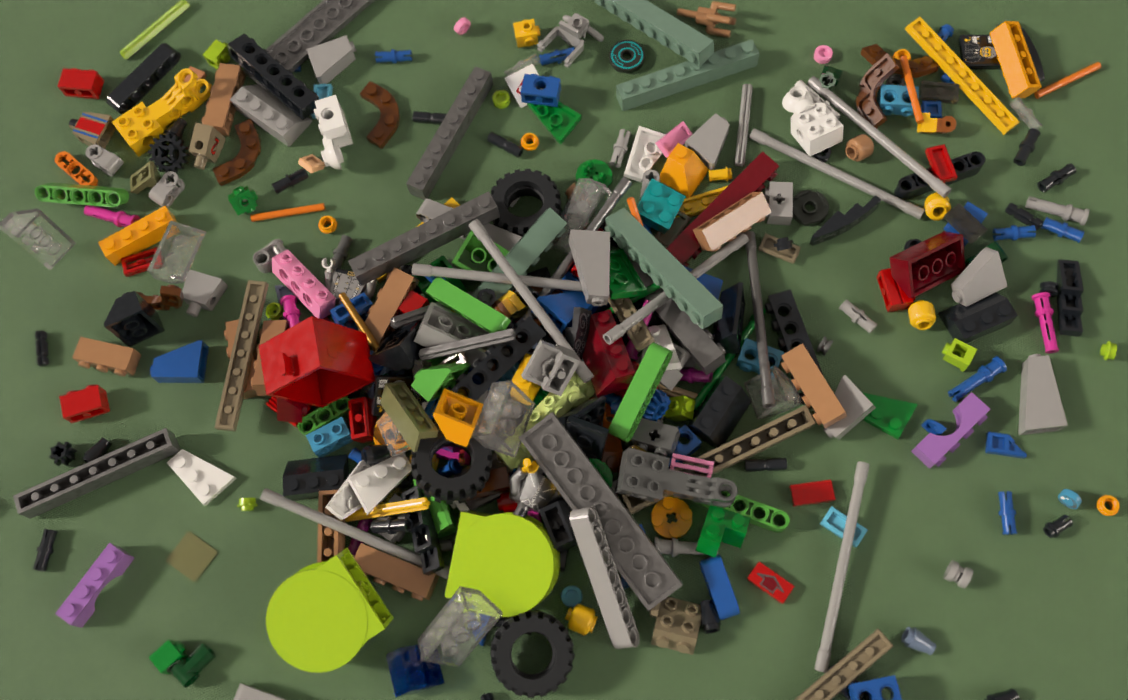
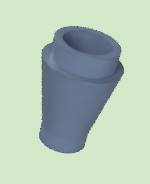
M907 627L902 634L901 642L905 644V647L929 655L934 653L936 643L928 639L916 627Z

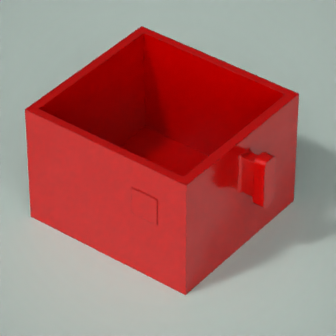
M310 316L259 345L266 395L323 408L375 381L372 362L369 360L371 355L366 333L327 320Z

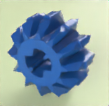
M658 388L655 390L642 418L656 422L665 415L671 402L665 392Z

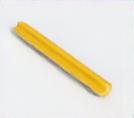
M427 497L379 504L369 515L361 507L346 517L345 521L352 522L427 510L430 501H428Z

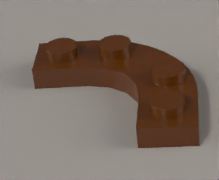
M873 44L862 48L860 54L873 66L886 52L878 44ZM928 55L908 61L913 78L937 72L939 67ZM893 58L899 66V69L894 73L902 75L901 78H904L900 60Z
M886 53L866 72L859 84L861 86L859 96L856 97L859 114L875 128H878L887 120L877 103L878 90L883 82L899 69V66L889 53Z
M369 81L360 92V96L380 110V119L367 135V140L383 149L398 128L400 121L399 109L391 93L374 82Z
M251 119L234 125L241 142L240 152L229 162L213 168L220 186L243 177L255 166L254 163L261 153V141Z
M161 285L160 295L146 296L141 292H137L155 310L167 311L170 307L180 308L184 298L182 289L176 285Z

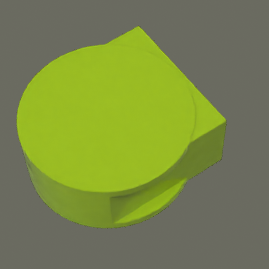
M473 510L462 511L444 597L469 602L481 612L497 617H511L527 612L542 602L553 590L560 572V552L553 548L545 525L530 515H526L524 518L515 515L514 512L492 515Z
M345 548L327 561L305 566L286 579L276 589L268 604L266 628L272 646L283 660L300 670L321 673L335 670L348 663L370 638L383 631L394 618L349 549Z

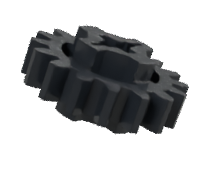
M160 134V139H153L155 144H149L152 148V151H148L149 154H152L149 161L155 162L156 168L159 167V172L173 171L178 173V168L184 169L183 163L188 164L185 157L190 156V154L185 153V151L189 148L183 146L185 141L179 140V136L174 135L172 137V134H166V136ZM169 141H170V142H172L173 144L168 145V144H165V142H169ZM169 162V163H172L173 165H171V166H166V165H164V164Z

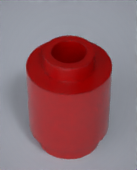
M510 492L500 494V498L497 499L499 511L503 510L504 513L515 512L518 503L509 498Z

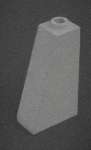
M570 229L569 245L586 303L594 306L607 305L610 277V232Z
M1030 355L1022 363L1019 435L1060 431L1067 426V421L1049 355Z

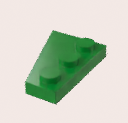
M558 102V107L527 103L528 107L560 145L582 119L581 114L561 102Z
M623 250L610 251V299L645 296L647 288Z
M862 392L876 407L863 421L898 440L918 404Z

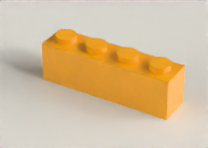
M1019 21L1003 22L989 33L1012 99L1027 98L1042 88Z
M164 206L99 241L98 244L105 257L116 266L121 263V258L137 254L176 233L181 228L174 215Z

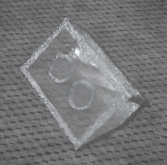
M170 220L147 271L157 280L170 284L184 283L204 240L206 231Z
M511 380L492 383L471 436L485 448L510 457H516L521 444L519 437L525 433L535 403Z

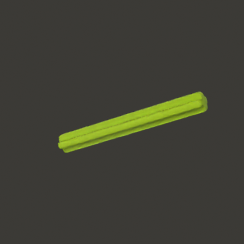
M186 0L177 2L120 50V55L126 60L129 59L190 7L189 3Z

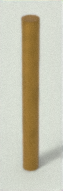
M341 293L338 296L359 330L366 333L368 343L372 350L375 351L379 344L346 293Z

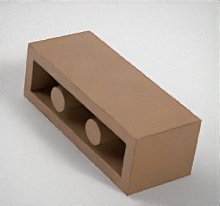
M80 337L72 358L78 362L80 367L86 369L95 367L96 370L107 373L109 370L118 376L125 377L126 374L134 376L141 354L134 348Z

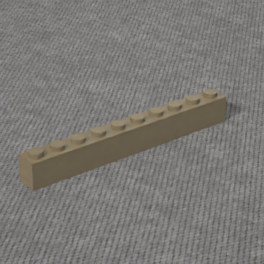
M805 405L697 458L713 461L712 475L811 428L815 421ZM691 462L684 463L687 465L708 469V466L695 464ZM678 467L674 468L676 471L707 477L706 473ZM663 493L662 500L671 495ZM623 494L620 496L625 508L631 515L657 503Z

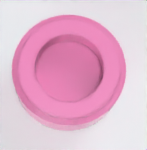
M466 17L461 18L455 24L454 31L458 35H463L470 28L471 22Z
M826 45L818 46L814 52V59L820 64L829 63L833 56L832 49Z

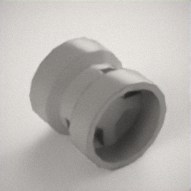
M951 560L946 568L943 579L949 582L953 581L959 587L965 589L972 578L974 570L969 567H962L958 562Z

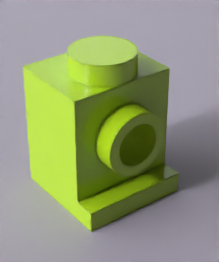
M215 40L203 54L207 63L217 70L220 63L226 64L231 58L229 56L228 44Z
M954 338L951 343L947 342L941 353L945 355L942 360L960 368V371L964 372L970 365L977 349Z
M685 395L669 397L671 401L669 409L666 410L663 417L675 422L693 420L696 400Z

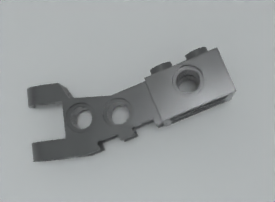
M632 448L623 451L615 493L651 502L662 500L663 493L674 497L721 508L730 507L734 503L737 495V486L733 481L723 478L697 476L668 469L670 458ZM726 491L730 496L724 497L720 492Z

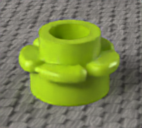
M273 302L267 305V318L279 320L280 317H283L284 309L280 303Z
M1111 341L1102 344L1100 355L1104 356V360H1114L1117 344L1111 343Z
M240 498L239 505H237L244 512L254 511V507L258 506L256 498Z

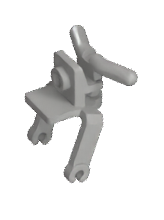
M574 13L572 17L564 15L563 21L559 22L560 26L555 27L538 43L537 50L542 52L556 36L562 37L569 46L576 47L564 61V66L569 68L584 50V40L581 38H585L586 33L599 42L604 40V36L589 26V20L577 13Z

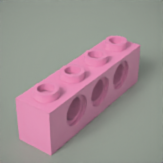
M288 249L272 257V272L315 317L323 319L331 314L330 310L335 308L336 297Z

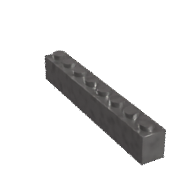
M476 66L472 70L406 183L411 195L423 200L429 197L493 86L491 72Z
M488 191L348 262L362 286L390 272L394 267L403 266L471 231L469 224L475 219H478L482 225H485L499 218L498 207Z
M623 250L645 287L653 284L652 278L647 273H644L635 261H632L628 253ZM660 288L642 299L651 301L664 290ZM672 298L653 311L680 345L691 354V358L706 376L726 362L724 348L719 343L715 344L712 339L714 338L707 329L702 330L697 324H694L690 317L678 308L677 303Z
M164 428L13 496L19 515L31 519L170 457L180 451L177 438L173 432Z

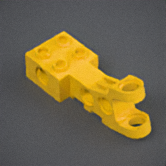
M188 68L182 69L174 77L175 84L162 98L148 107L141 102L112 121V123L132 150L140 157L151 149L149 144H155L154 138L160 139V134L165 135L164 131L168 125L189 111L192 113L211 96L212 84L205 79L197 80L198 76ZM191 75V79L185 83V77ZM206 85V90L200 93V88Z

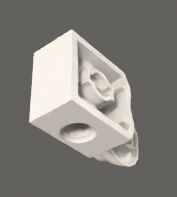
M795 86L786 93L782 100V105L784 109L794 113L791 117V134L809 156L843 142L844 126L824 103H813L810 93L801 86Z
M333 95L315 101L316 109H314L317 120H319L318 127L320 133L324 137L322 140L324 150L321 151L326 167L331 166L334 169L342 170L341 163L344 162V158L340 148L353 144L341 105L337 96Z

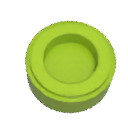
M498 90L492 96L493 104L496 108L504 109L510 105L511 99L507 91Z

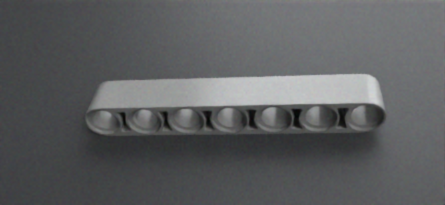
M425 199L416 213V217L426 223L453 208L431 199ZM490 223L483 225L493 242L508 251L522 238ZM469 233L461 236L460 238L465 239Z
M593 506L572 510L570 512V523L612 645L615 649L637 647L639 644V633L598 513Z

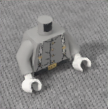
M327 258L322 260V266L326 268V288L336 297L335 303L338 304L337 306L342 304L338 296L343 292L346 293L349 299L363 292L369 299L374 296L377 284L375 279L361 286L354 272L339 268L332 270V267L336 264L334 258H331V265L327 264Z

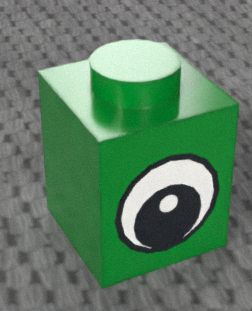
M168 639L148 658L161 674L169 675L173 666L182 659H186L188 655L185 653L186 647L179 640L173 641Z

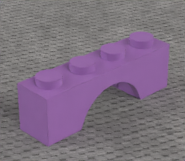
M971 392L952 411L956 419L954 433L947 436L929 433L911 452L929 469L933 465L939 467L947 459L944 455L948 451L953 453L961 445L958 441L962 437L967 439L974 432L972 427L976 423L980 426L988 418L985 414L990 408Z
M109 543L55 614L68 624L82 628L95 611V601L99 593L111 580L121 576L135 557L121 547Z

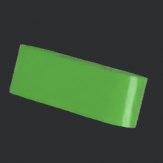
M345 396L323 408L319 407L304 416L302 423H298V430L306 437L307 434L340 417L344 419L349 418L348 397ZM347 403V407L344 410H340V406ZM326 414H330L329 419L323 421V417ZM313 424L310 431H305L308 425Z

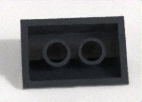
M739 282L722 291L720 300H718L723 305L722 318L713 324L716 332L712 333L714 338L712 340L715 344L719 343L724 348L725 354H740L746 305L743 282Z
M135 290L126 292L115 300L104 322L105 328L129 347L165 331L158 312Z
M997 292L967 307L959 303L938 313L953 340L956 338L966 344L1011 324L1018 316L1009 300Z
M422 320L391 331L371 354L369 360L394 371L413 368L416 365V360L420 358L419 350L427 348L414 342Z
M725 375L717 380L687 427L716 449L725 444L751 404V400L740 385Z
M348 455L288 461L283 474V496L296 501L319 498V491L339 490L349 476Z

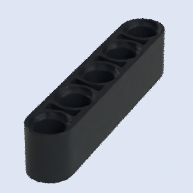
M167 43L159 45L108 95L107 104L122 115L132 109L180 61L181 54Z
M975 151L952 159L954 168L959 170H955L958 177L954 181L945 182V184L949 185L978 174L985 163V156L981 152ZM931 167L926 169L934 175ZM913 173L899 180L894 190V195L902 200H908L933 191V189L917 174Z

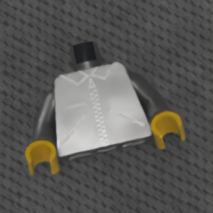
M525 458L523 460L524 466L519 465L517 471L510 477L509 498L518 503L514 514L524 518L529 510L540 513L539 509L563 497L550 479L537 472L538 464L535 460L531 462L530 458Z

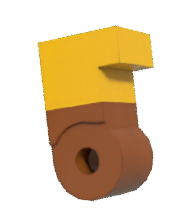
M922 113L924 122L917 124V133L944 134L952 132L956 128L957 123L952 116L930 118V113Z
M509 290L490 307L508 318L516 311L523 309L525 305L514 292Z

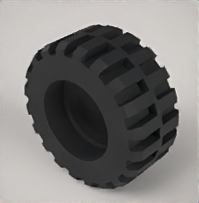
M525 168V171L517 169L514 170L515 173H506L504 175L505 178H499L496 181L497 186L494 185L491 189V196L498 207L500 215L499 218L492 221L493 224L521 237L546 209L551 208L560 217L562 212L560 192L557 189L556 183L551 181L547 174L542 176L541 171L535 170V172H532L531 169ZM522 196H533L543 202L541 209L528 217H519L508 211L510 204Z
M437 422L434 423L439 430L437 437L420 439L417 452L412 451L411 453L413 478L416 480L418 488L420 490L423 489L424 495L428 498L432 496L439 503L442 500L447 501V504H453V501H459V504L463 503L468 497L470 499L474 498L477 492H481L485 487V483L488 482L492 466L490 444L487 439H483V433L480 430L473 431L467 447L455 444L447 440ZM444 447H459L470 455L472 461L471 468L466 474L457 478L443 477L432 467L433 455Z
M528 610L502 622L500 628L496 630L491 643V663L499 682L501 681L508 691L511 690L518 696L525 695L527 698H534V696L538 695L543 697L547 696L546 693L550 691L555 692L561 683H565L568 673H571L573 668L574 645L567 629L554 616L539 610ZM530 632L542 634L549 640L552 646L550 664L546 669L536 674H527L520 671L512 660V647L515 641L523 634Z

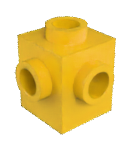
M534 19L513 23L518 48L538 44V36H541L539 25L535 26Z

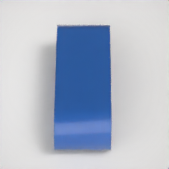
M716 555V558L710 557L699 561L707 589L719 619L723 620L740 614L739 606L721 556Z

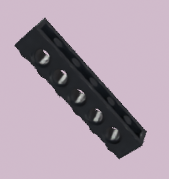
M244 33L228 43L229 56L297 116L304 120L314 113V109H316L315 101L319 100L318 95L314 91H310L303 81L295 78L290 70H286L277 59L272 58L266 49H262L257 45L253 38H249Z
M791 289L768 295L764 306L766 313L771 315L772 329L778 334L779 338L777 341L780 350L787 353L792 350L791 347H797L803 343L822 373ZM783 311L787 316H780L778 312ZM785 329H791L794 334H787ZM800 389L798 390L799 393L797 394L798 400L801 405L803 404L805 406L806 404L801 398L805 395Z
M530 316L526 320L521 318L514 325L516 328L514 331L516 335L520 334L524 337V343H519L516 339L501 343L497 347L492 345L485 352L487 356L482 361L478 358L470 366L473 370L468 374L463 372L455 380L458 384L453 388L448 386L446 389L457 393L458 389H464L468 398L477 401L538 343L546 333ZM502 348L509 349L510 357L502 354ZM488 361L495 363V371H491L487 367ZM473 375H478L481 378L482 382L480 385L473 382Z

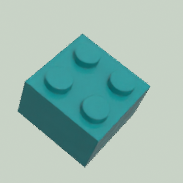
M652 178L637 203L642 223L665 234L670 229L686 196Z

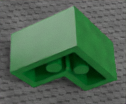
M710 505L695 551L716 558L721 542L741 548L751 518Z

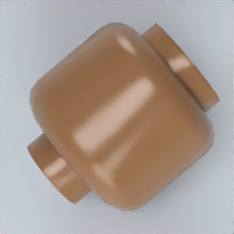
M865 134L857 135L846 143V155L853 161H862L873 154V141Z

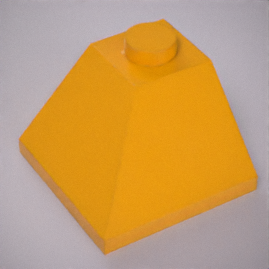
M678 143L667 158L659 176V182L688 198L696 191L709 169L694 151Z
M444 388L433 417L447 440L467 447L484 404Z

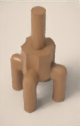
M713 1L710 8L699 7L697 11L678 8L677 15L695 18L696 24L707 25V34L730 38V30L714 27L719 23L735 25L736 18L722 16L718 13V9L735 12L736 4Z

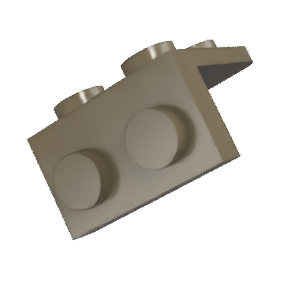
M666 597L662 600L651 644L693 655L701 621V606L672 597Z

